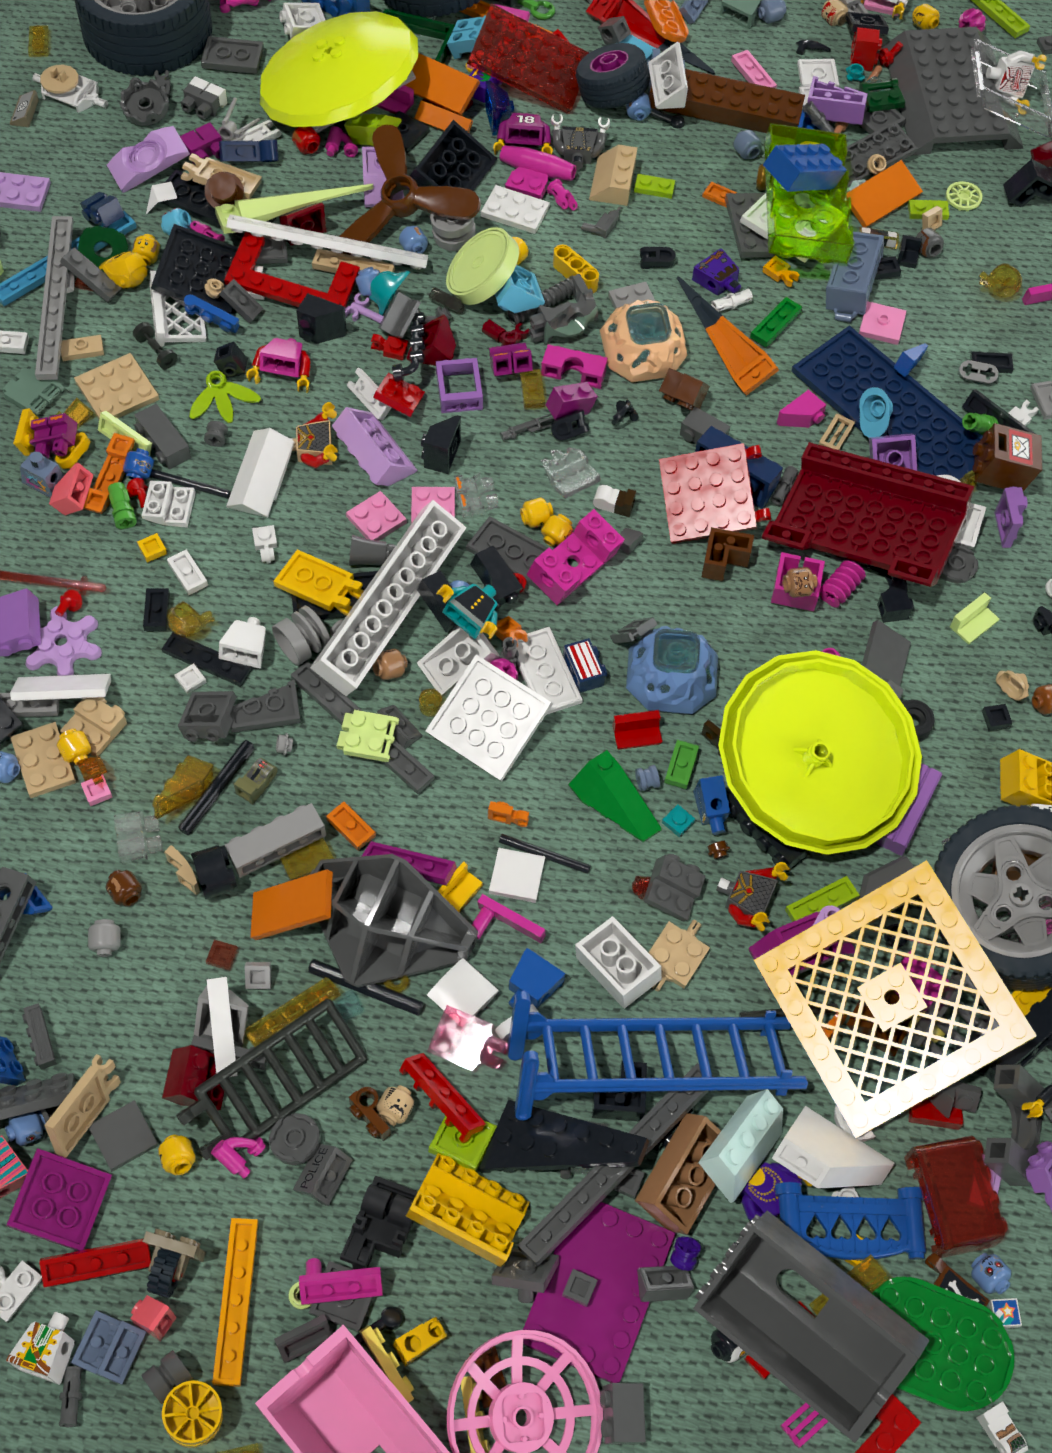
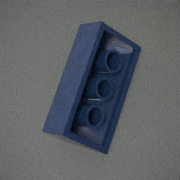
M710 426L697 441L695 452L741 444V442ZM762 455L761 458L748 459L747 463L754 505L764 509L780 481L783 467Z

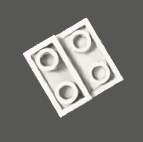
M150 481L142 519L162 525L188 528L196 494L195 489L173 487L172 482Z
M462 958L438 981L427 996L462 1028H465L477 1013L489 1004L499 990Z

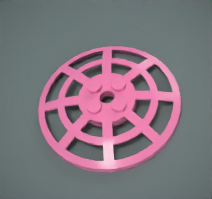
M516 1330L502 1333L489 1339L478 1347L464 1362L456 1375L450 1391L447 1406V1432L452 1453H460L456 1444L455 1432L468 1430L475 1452L486 1453L480 1444L476 1429L486 1427L490 1428L491 1434L495 1439V1443L488 1453H502L504 1449L513 1453H530L541 1446L548 1453H567L566 1451L574 1432L575 1417L591 1416L590 1441L586 1453H597L602 1438L601 1422L603 1420V1408L600 1404V1390L596 1379L586 1361L573 1347L564 1340L549 1333L536 1330ZM523 1339L544 1342L556 1348L562 1355L552 1366L539 1359L522 1356ZM512 1340L511 1358L497 1362L483 1373L476 1365V1359L491 1347ZM570 1362L575 1366L584 1382L590 1404L574 1406L569 1388L564 1379L559 1375ZM522 1365L534 1367L545 1374L536 1385L522 1382ZM511 1366V1384L499 1390L490 1379L499 1371ZM468 1372L475 1380L476 1385L469 1399L467 1418L454 1419L457 1392L463 1377ZM553 1382L561 1393L564 1407L553 1408L550 1399L545 1393ZM483 1389L492 1399L489 1414L475 1417L477 1401ZM520 1409L524 1410L527 1416L526 1422L522 1426L516 1422V1414ZM565 1418L564 1433L558 1446L549 1436L554 1420Z

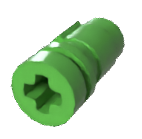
M968 413L962 419V425L965 429L980 433L981 435H984L985 431L989 430L994 423L999 424L995 417L987 414Z
M116 482L109 485V499L113 509L112 516L116 528L127 529L135 526L137 523L133 507L130 506L129 495L124 483Z

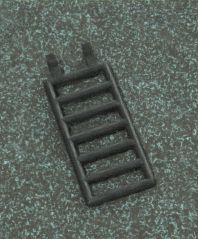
M325 999L197 1086L194 1094L198 1101L176 1114V1117L184 1126L197 1115L206 1111L221 1134L198 1149L202 1157L208 1160L213 1156L211 1151L217 1143L234 1137L207 1095V1092L218 1084L221 1085L249 1129V1132L242 1137L255 1140L271 1129L279 1119L283 1117L285 1119L367 1061V1055L333 1001ZM325 1011L328 1012L355 1055V1058L344 1066L314 1020ZM305 1025L335 1071L323 1080L293 1035L294 1032ZM283 1040H285L313 1084V1087L302 1095L271 1049ZM262 1054L292 1099V1102L282 1109L278 1108L250 1064ZM242 1069L271 1115L259 1125L229 1080V1077ZM243 1147L234 1148V1150L238 1152Z

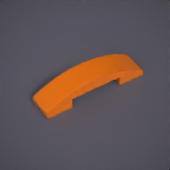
M117 433L113 434L106 449L107 458L93 489L89 488L83 509L102 514L109 506L108 486L116 482H122L125 475L123 465L127 453L133 450L134 438Z

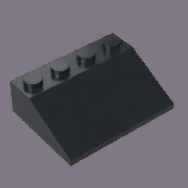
M453 120L409 176L416 181L418 187L449 186L474 191L498 158Z

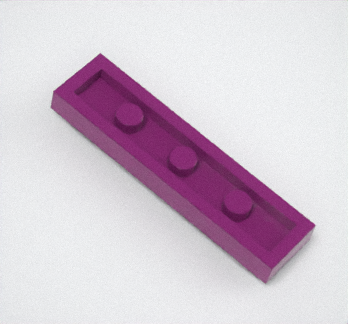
M373 841L369 843L362 855L394 854L407 860L427 881L446 886L457 869L455 861Z

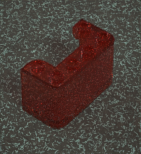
M973 1135L912 1147L904 1157L907 1170H915L912 1175L914 1180L918 1179L932 1228L929 1232L931 1236L934 1235L936 1244L930 1246L932 1254L935 1253L940 1258L994 1248L1004 1239L1005 1233L1008 1232L1007 1222L1003 1216L1001 1217L998 1208V1194L995 1190L993 1191L990 1183V1169L984 1164L982 1158V1144Z

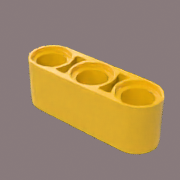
M563 244L556 246L553 253V267L566 278L580 274L587 288L592 289L593 293H595L599 282V272L569 246Z

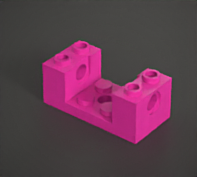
M593 509L579 521L574 532L554 550L549 547L533 561L527 576L558 606L617 553L625 539ZM567 559L576 560L578 566H570Z

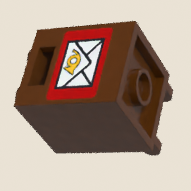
M994 423L989 430L985 431L982 439L973 447L975 482L1001 489L1022 487L1024 491L1042 471L1041 435Z

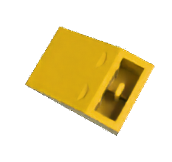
M1021 749L1001 758V800L1019 807L1020 805H1028L1030 807L1032 804L1052 805V762Z

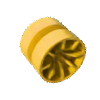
M186 1381L177 1385L169 1392L162 1407V1421L168 1435L174 1442L187 1448L200 1447L210 1442L220 1430L223 1420L222 1405L217 1392L210 1385L201 1381Z

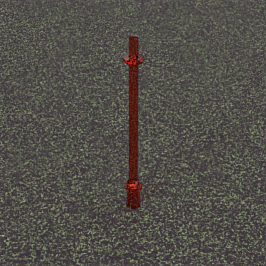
M0 570V579L79 589L80 595L83 596L86 595L87 590L105 592L107 589L105 584L88 582L87 576H82L79 581Z

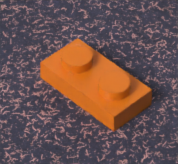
M342 802L326 815L327 821L358 851L376 837V832L345 802Z

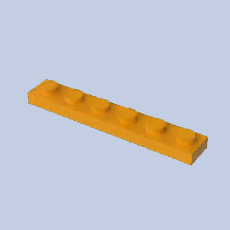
M231 1218L212 1381L213 1386L241 1387L258 1219Z

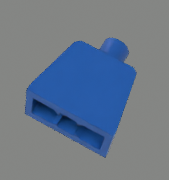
M526 948L510 978L509 990L515 994L521 991L528 992L531 1004L538 1008L564 983L565 973ZM515 994L508 1002L512 1008L514 1004Z

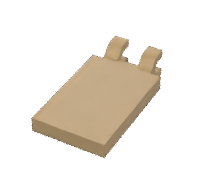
M193 153L189 156V160L193 161L196 165L185 162L182 169L189 172V174L184 172L181 175L182 180L189 181L193 178L194 182L206 185L207 180L218 172L235 174L241 180L244 187L243 199H250L262 179V176L208 157L202 159Z
M96 1054L92 1060V1066L88 1068L44 1125L56 1155L67 1158L110 1101L109 1094L111 1091L116 1089L121 1083L117 1075H114L111 1080L106 1081L108 1074L115 1068L113 1060L109 1059L106 1064L102 1065L101 1056Z

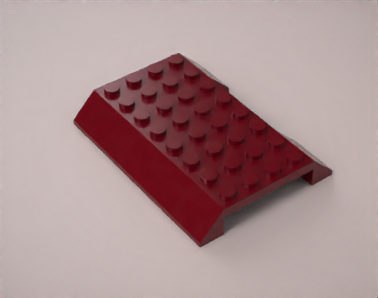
M809 442L801 457V470L776 520H769L762 534V539L799 550L813 548L888 570V575L932 587L937 584L966 519L974 486Z

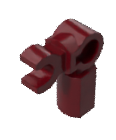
M490 319L482 326V332L496 342H501V346L517 344L529 337V328L521 331V323L515 326V330L508 332Z

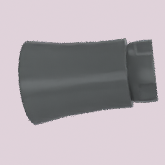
M352 535L349 565L382 566L395 548V545Z

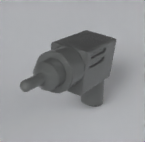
M621 206L617 210L610 211L608 214L604 213L596 225L583 223L581 230L606 238L616 226Z

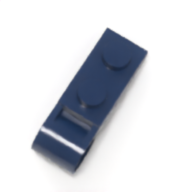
M277 140L219 142L220 162L279 161Z

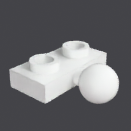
M24 1261L19 1263L8 1278L5 1277V1271L0 1266V1318L7 1323L42 1281V1276Z

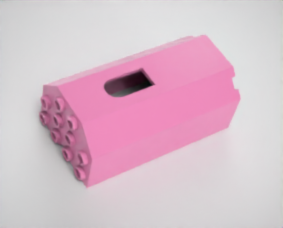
M344 1325L308 1355L300 1366L290 1371L255 1403L262 1415L293 1453H372L379 1445L385 1453H450Z

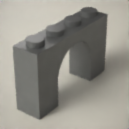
M996 1065L993 1089L1009 1106L1012 1118L1011 1138H987L984 1163L1010 1186H1032L1027 1180L1026 1169L1029 1166L1028 1158L1036 1155L1038 1152L1037 1145L1040 1140L1042 1115L1040 1117L1027 1118L1030 1109L1022 1110V1105L1027 1102H1035L1036 1097L1045 1088L1021 1065Z

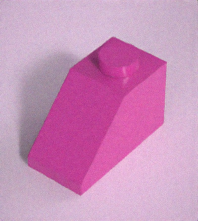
M808 389L779 411L777 424L779 426L809 428L814 423L819 424L825 417L826 404Z

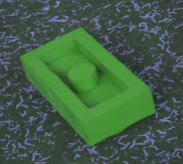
M680 740L676 741L664 783L687 789L698 753V745Z

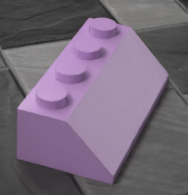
M346 407L332 425L337 432V437L344 441L348 447L347 450L359 461V466L366 470L370 480L375 485L390 486L417 472L412 462L371 412Z

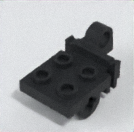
M375 1176L372 1184L368 1186L365 1192L360 1212L356 1216L355 1223L352 1225L351 1233L341 1253L340 1260L351 1263L353 1269L369 1268L375 1249L400 1258L403 1244H405L414 1222L406 1217V1214L418 1191Z

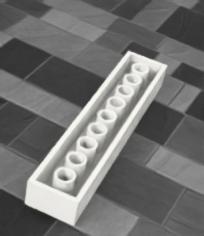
M434 500L429 502L419 512L310 668L345 696L357 689L419 598L420 594L417 588L421 580L436 573L467 527Z

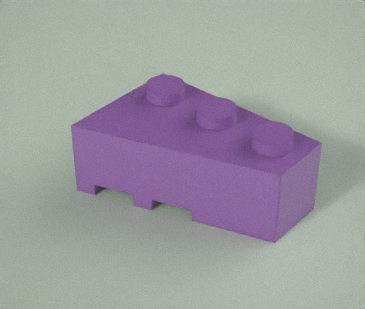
M813 76L807 102L812 101L817 109L825 114L826 120L862 125L867 93L849 87L842 89L834 86V82L829 81L827 84L818 81L819 77Z

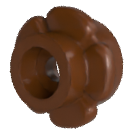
M725 840L707 846L708 856L713 855L714 859L725 857L728 855L726 851L730 849V846L727 847Z

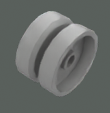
M430 214L433 238L435 243L442 249L458 251L468 240L476 235L474 217L460 220Z

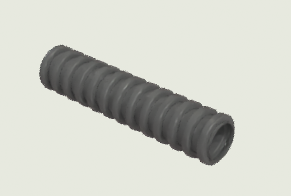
M572 275L564 281H560L559 284H555L541 292L545 301L543 306H554L571 295L573 296L574 276ZM539 307L518 313L508 310V318L514 325L523 323L530 316L538 314Z

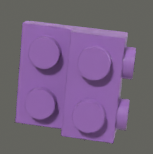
M1022 487L1005 488L994 512L1002 548H1010L1014 539L1017 538L1019 528L1023 525L1022 513L1027 508V497L1023 495Z
M1045 1141L1037 1145V1154L1028 1158L1029 1166L1026 1169V1177L1028 1182L1031 1183L1034 1193H1045V1201L1052 1211V1142Z

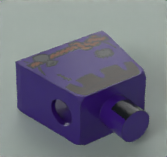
M721 248L694 266L692 280L716 295L721 294L725 290L734 294L738 293L741 289V285L737 282L739 267Z

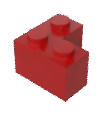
M857 27V32H854L850 65L857 63L863 66L864 71H872L873 65H877L879 57L877 52L881 50L882 38H879L880 30Z

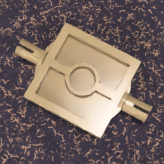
M692 920L687 930H683L669 921L648 952L661 965L662 980L659 981L660 983L656 987V991H660L665 981L674 982L680 987L685 988L710 947L695 937V934L701 927V924L698 922L693 929L697 922L696 920Z

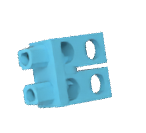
M489 15L457 20L453 33L447 42L454 59L461 58L465 52H487L488 47L497 41L495 33H501L502 25L499 19L491 20Z

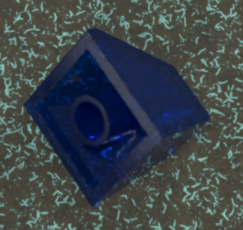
M486 80L485 110L492 136H496L500 123L509 119L511 112H514L513 100L509 99L508 92L492 81Z

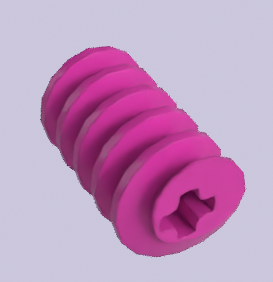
M842 562L835 572L831 574L830 578L825 581V584L820 587L819 593L822 600L832 607L839 608L840 603H844L846 597H849L851 592L855 591L856 586L860 585L861 581L865 579V571L855 562Z

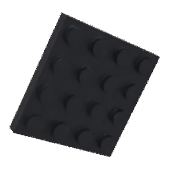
M174 224L151 289L184 301L186 295L191 294L231 314L233 307L221 296L219 298L209 297L205 291V284L209 279H217L224 284L223 288L227 286L224 279L239 247Z

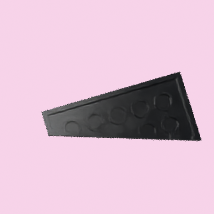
M508 1100L479 1170L481 1173H490L491 1170L513 1172L514 1169L541 1171L569 1169V1167L587 1169L592 1168V1166L606 1165L609 1168L641 1166L649 1141L642 1136L533 1106L529 1119L518 1120L515 1116V1101Z

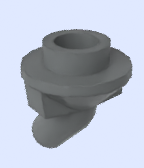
M440 306L437 307L436 316H425L426 323L445 315L449 324L452 317L446 307L442 308Z

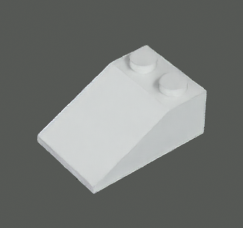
M459 627L419 660L417 664L438 694L443 697L453 690L475 655L489 663L492 660L500 659L501 656L483 632L474 639Z

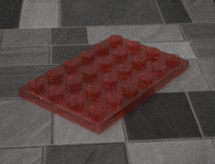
M491 3L467 64L570 114L579 92L576 69L579 62L589 52Z

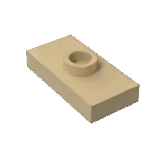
M101 335L62 340L61 357L63 361L104 355Z

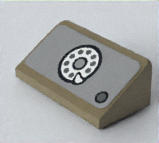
M36 90L19 96L10 125L30 126L39 101Z

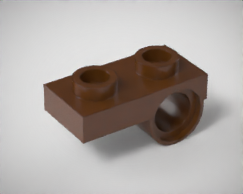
M363 1087L349 1096V1103L351 1105L349 1110L358 1120L362 1118L367 1123L365 1127L374 1138L379 1136L384 1141L391 1135L390 1127L376 1113V1106L379 1101L378 1094L371 1087ZM364 1098H372L374 1100L370 1106H363L361 1101Z

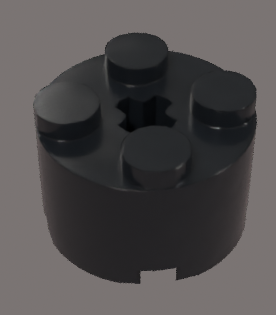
M215 845L191 853L205 900L234 891L233 888L237 887L232 867L228 869L226 867L230 865L225 845Z

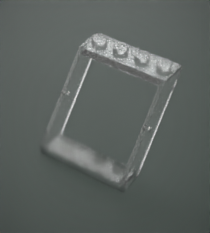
M973 39L974 48H971L973 72H977L974 73L975 85H977L976 93L977 98L981 97L982 108L1047 138L1052 137V104L1046 71L1038 70L1034 67L1028 85L1040 89L1042 114L984 86L981 63L989 67H997L999 59L1001 57H1008L1010 54L979 39Z

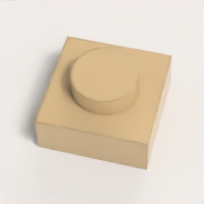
M936 206L922 214V230L926 228L935 230L942 226V208Z

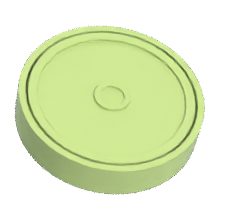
M498 227L483 230L473 236L462 246L449 266L446 277L448 290L459 301L467 305L478 304L493 296L507 282L517 265L519 258L517 242L504 229Z

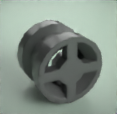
M210 421L206 427L207 432L204 435V441L210 446L222 447L225 444L228 427L220 421Z

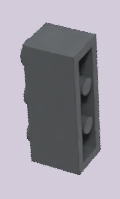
M157 404L134 414L136 432L152 443L151 450H155V455L160 464L164 463L168 469H171L191 458L189 445Z

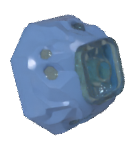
M661 626L629 648L626 689L649 711L659 710L661 712L693 714L716 697L718 655L703 635H697L692 631H685L681 628L671 629L668 626Z

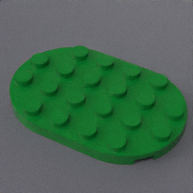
M913 1277L891 1278L875 1285L869 1290L871 1294L929 1339L920 1358L896 1389L941 1408L957 1412L981 1409L996 1401L1003 1394L1010 1383L1014 1370V1349L1012 1341L1002 1325L1003 1323L990 1309L969 1298Z

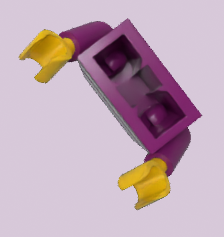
M513 113L509 119L500 123L497 135L498 142L493 145L495 155L496 151L502 149L504 142L544 145L541 152L552 154L553 149L549 146L551 145V130L545 122L541 121L540 115Z

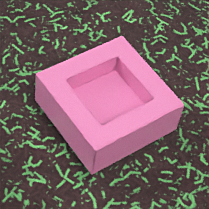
M103 774L81 783L90 807L113 798Z

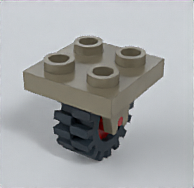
M155 1229L154 1233L146 1231L143 1242L155 1248L148 1269L151 1273L148 1276L147 1291L170 1298L177 1287V1282L182 1281L189 1260L193 1259L203 1262L206 1251L200 1249L201 1244L182 1236L177 1241L175 1240L176 1236L160 1229Z

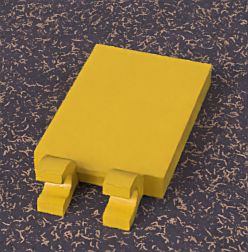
M298 549L273 581L274 586L328 611L336 607L344 615H348L352 609L349 606L351 599L345 597L349 592L353 597L359 599L364 592L361 590L363 584L359 581H354L353 573Z

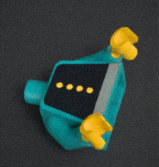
M476 584L455 588L443 585L436 594L444 598L443 602H447L442 612L474 639L480 633L482 634V632L488 634L489 639H492L497 631L498 614L494 610L497 602L493 599L496 595V590L491 585H486L483 589Z

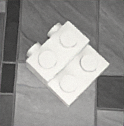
M283 3V9L279 13L280 22L285 23V35H289L290 39L325 20L319 3Z

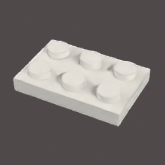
M495 185L481 210V217L535 234L550 207V202Z

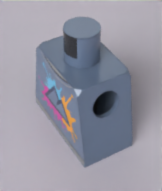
M32 452L20 466L22 484L51 499L55 485L63 478L59 466L45 458L40 452Z

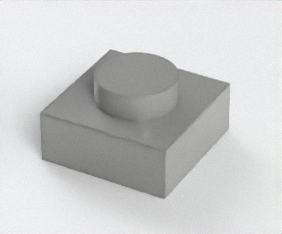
M246 962L245 989H270L271 962Z

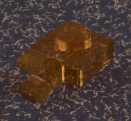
M100 756L96 758L90 757L78 765L85 781L92 779L95 785L104 782L101 775L107 773V770Z

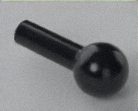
M652 108L650 116L665 121L676 129L684 127L685 120L681 115L671 116Z

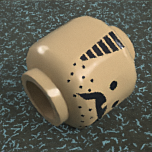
M398 1085L397 1088L388 1087L384 1091L376 1107L379 1112L378 1115L385 1123L395 1126L406 1121L415 1105L414 1100L410 1096V1090Z

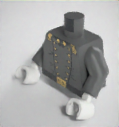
M554 114L552 115L551 124L554 126V130H552L553 146L559 155L563 156L564 160L576 165V170L581 169L583 164H591L592 159L596 158L604 150L607 137L605 132L610 127L609 118L606 125H602V117L599 118L600 132H598V129L562 126V129H560L563 121L562 114L559 116V122L554 121Z

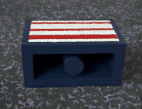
M590 638L564 645L563 658L579 693L604 686L607 670L604 664H600L598 649L592 645Z

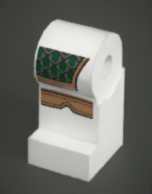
M1004 1402L995 1405L976 1417L1000 1453H1025L1028 1450L1026 1441L1009 1417V1411Z

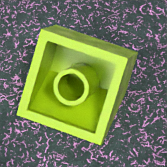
M361 113L354 118L348 119L344 126L353 144L374 146L372 140L374 131L382 125L398 127L401 119L388 115Z

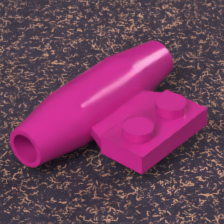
M505 145L500 152V161L516 168L514 171L512 170L505 188L541 200L549 185L548 179L572 181L576 174V165L552 154L527 147Z

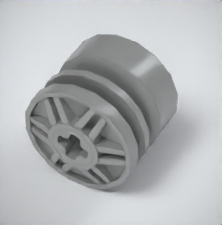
M306 605L300 608L299 612L296 611L291 614L292 621L285 618L272 626V632L279 647L289 660L297 666L311 658V650L319 653L330 640V636L320 618Z

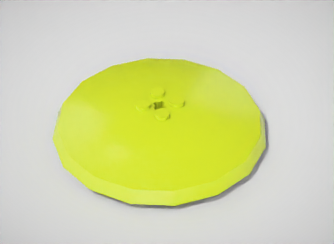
M377 11L347 13L321 21L294 36L272 56L261 74L260 105L270 119L291 127L326 126L354 118L381 103L407 79L418 59V38L398 17Z
M817 650L778 655L748 673L724 708L718 746L727 785L751 821L786 845L826 855L867 848L898 827L917 795L922 754L912 716L887 682L855 660Z

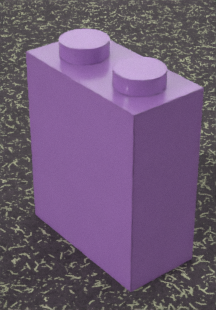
M27 588L1 596L0 657L10 656L12 653L28 650L40 645L39 599Z

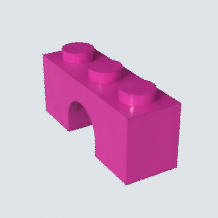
M548 344L541 364V376L561 380L565 371L577 370L582 374L581 383L588 382L591 387L601 389L607 370L608 358Z

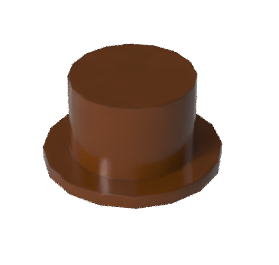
M218 172L207 180L205 196L208 203L215 209V207L223 204L232 205L235 200H243L244 187L241 180L235 174Z

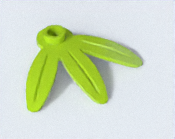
M215 370L207 375V388L194 401L189 417L191 419L200 417L206 412L213 398H215L221 417L227 423H232L233 408L227 394L235 399L249 403H258L261 397L247 387L227 382L226 376L222 372ZM217 379L220 383L214 384L213 381Z

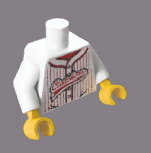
M1017 51L1008 55V57H1001L997 67H988L986 78L993 79L997 94L1003 100L1013 106L1017 105L1020 113H1026V110L1021 108V105L1025 104L1029 107L1030 103L1028 100L1020 101L1019 98L1024 96L1034 67L1038 70L1044 69L1045 64H1041L1039 61L1046 62L1047 58L1045 55L1035 57V54Z

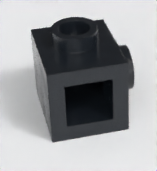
M233 341L216 349L213 362L218 370L229 379L245 373L248 358Z

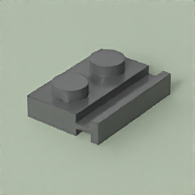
M654 617L637 619L618 630V634L610 635V638L614 644L632 642L637 637L644 638L651 634V629L657 626Z

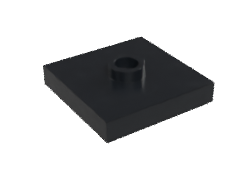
M846 12L845 19L852 32H857V27L876 29L880 30V34H888L889 27L881 14Z
M398 111L393 116L401 119V123L397 128L401 133L407 154L430 132V128L401 111Z

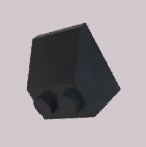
M307 293L296 310L299 337L307 342L319 344L346 336L345 307Z
M456 415L429 427L427 434H423L421 439V446L423 447L421 459L424 460V468L449 474L461 443V416Z

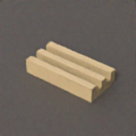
M836 413L818 445L840 450L852 431L855 422ZM840 421L841 424L829 443L826 442L835 425ZM847 424V429L845 430L838 444L834 446L835 441L837 440L844 426Z

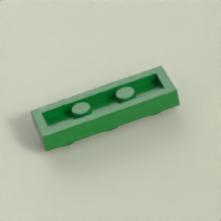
M785 297L751 332L750 338L767 348L801 313L802 306Z

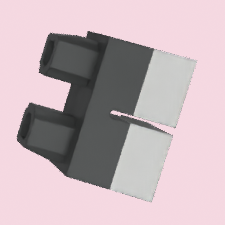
M194 77L183 90L182 110L189 113L194 108L196 109V115L204 120L209 115L215 117L217 109L219 107L223 108L227 104L225 89L212 83L209 84V82L198 77Z

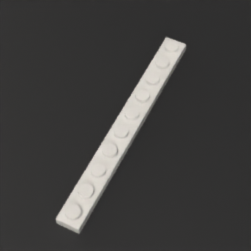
M232 214L227 219L226 227L238 233L247 231L257 237H263V235L271 236L276 241H283V239L291 240V243L296 245L310 244L315 249H323L325 247L335 253L349 252L354 257L368 256L374 261L388 260L391 264H407L411 268L418 270L426 268L428 255Z

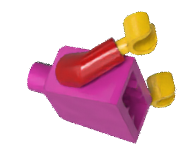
M274 338L268 344L257 349L252 363L253 368L246 372V376L249 382L255 376V384H258L261 380L258 373L259 369L260 371L298 378L300 376L301 378L297 381V391L299 392L300 386L304 385L306 386V393H308L309 381L307 377L310 375L311 360L307 352L302 350L303 344L301 342H297L293 338L287 340Z

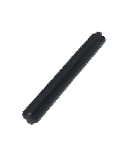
M244 740L179 824L178 828L182 833L189 835L252 753L254 750L253 743Z
M313 959L309 964L308 972L414 1015H420L422 1012V1001L379 984L356 987L344 981L339 968Z

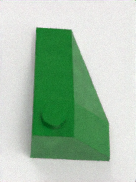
M608 750L590 760L568 784L583 804L588 807L591 806L606 819L609 818L620 825V828L641 842H645L662 831L661 826L623 768Z

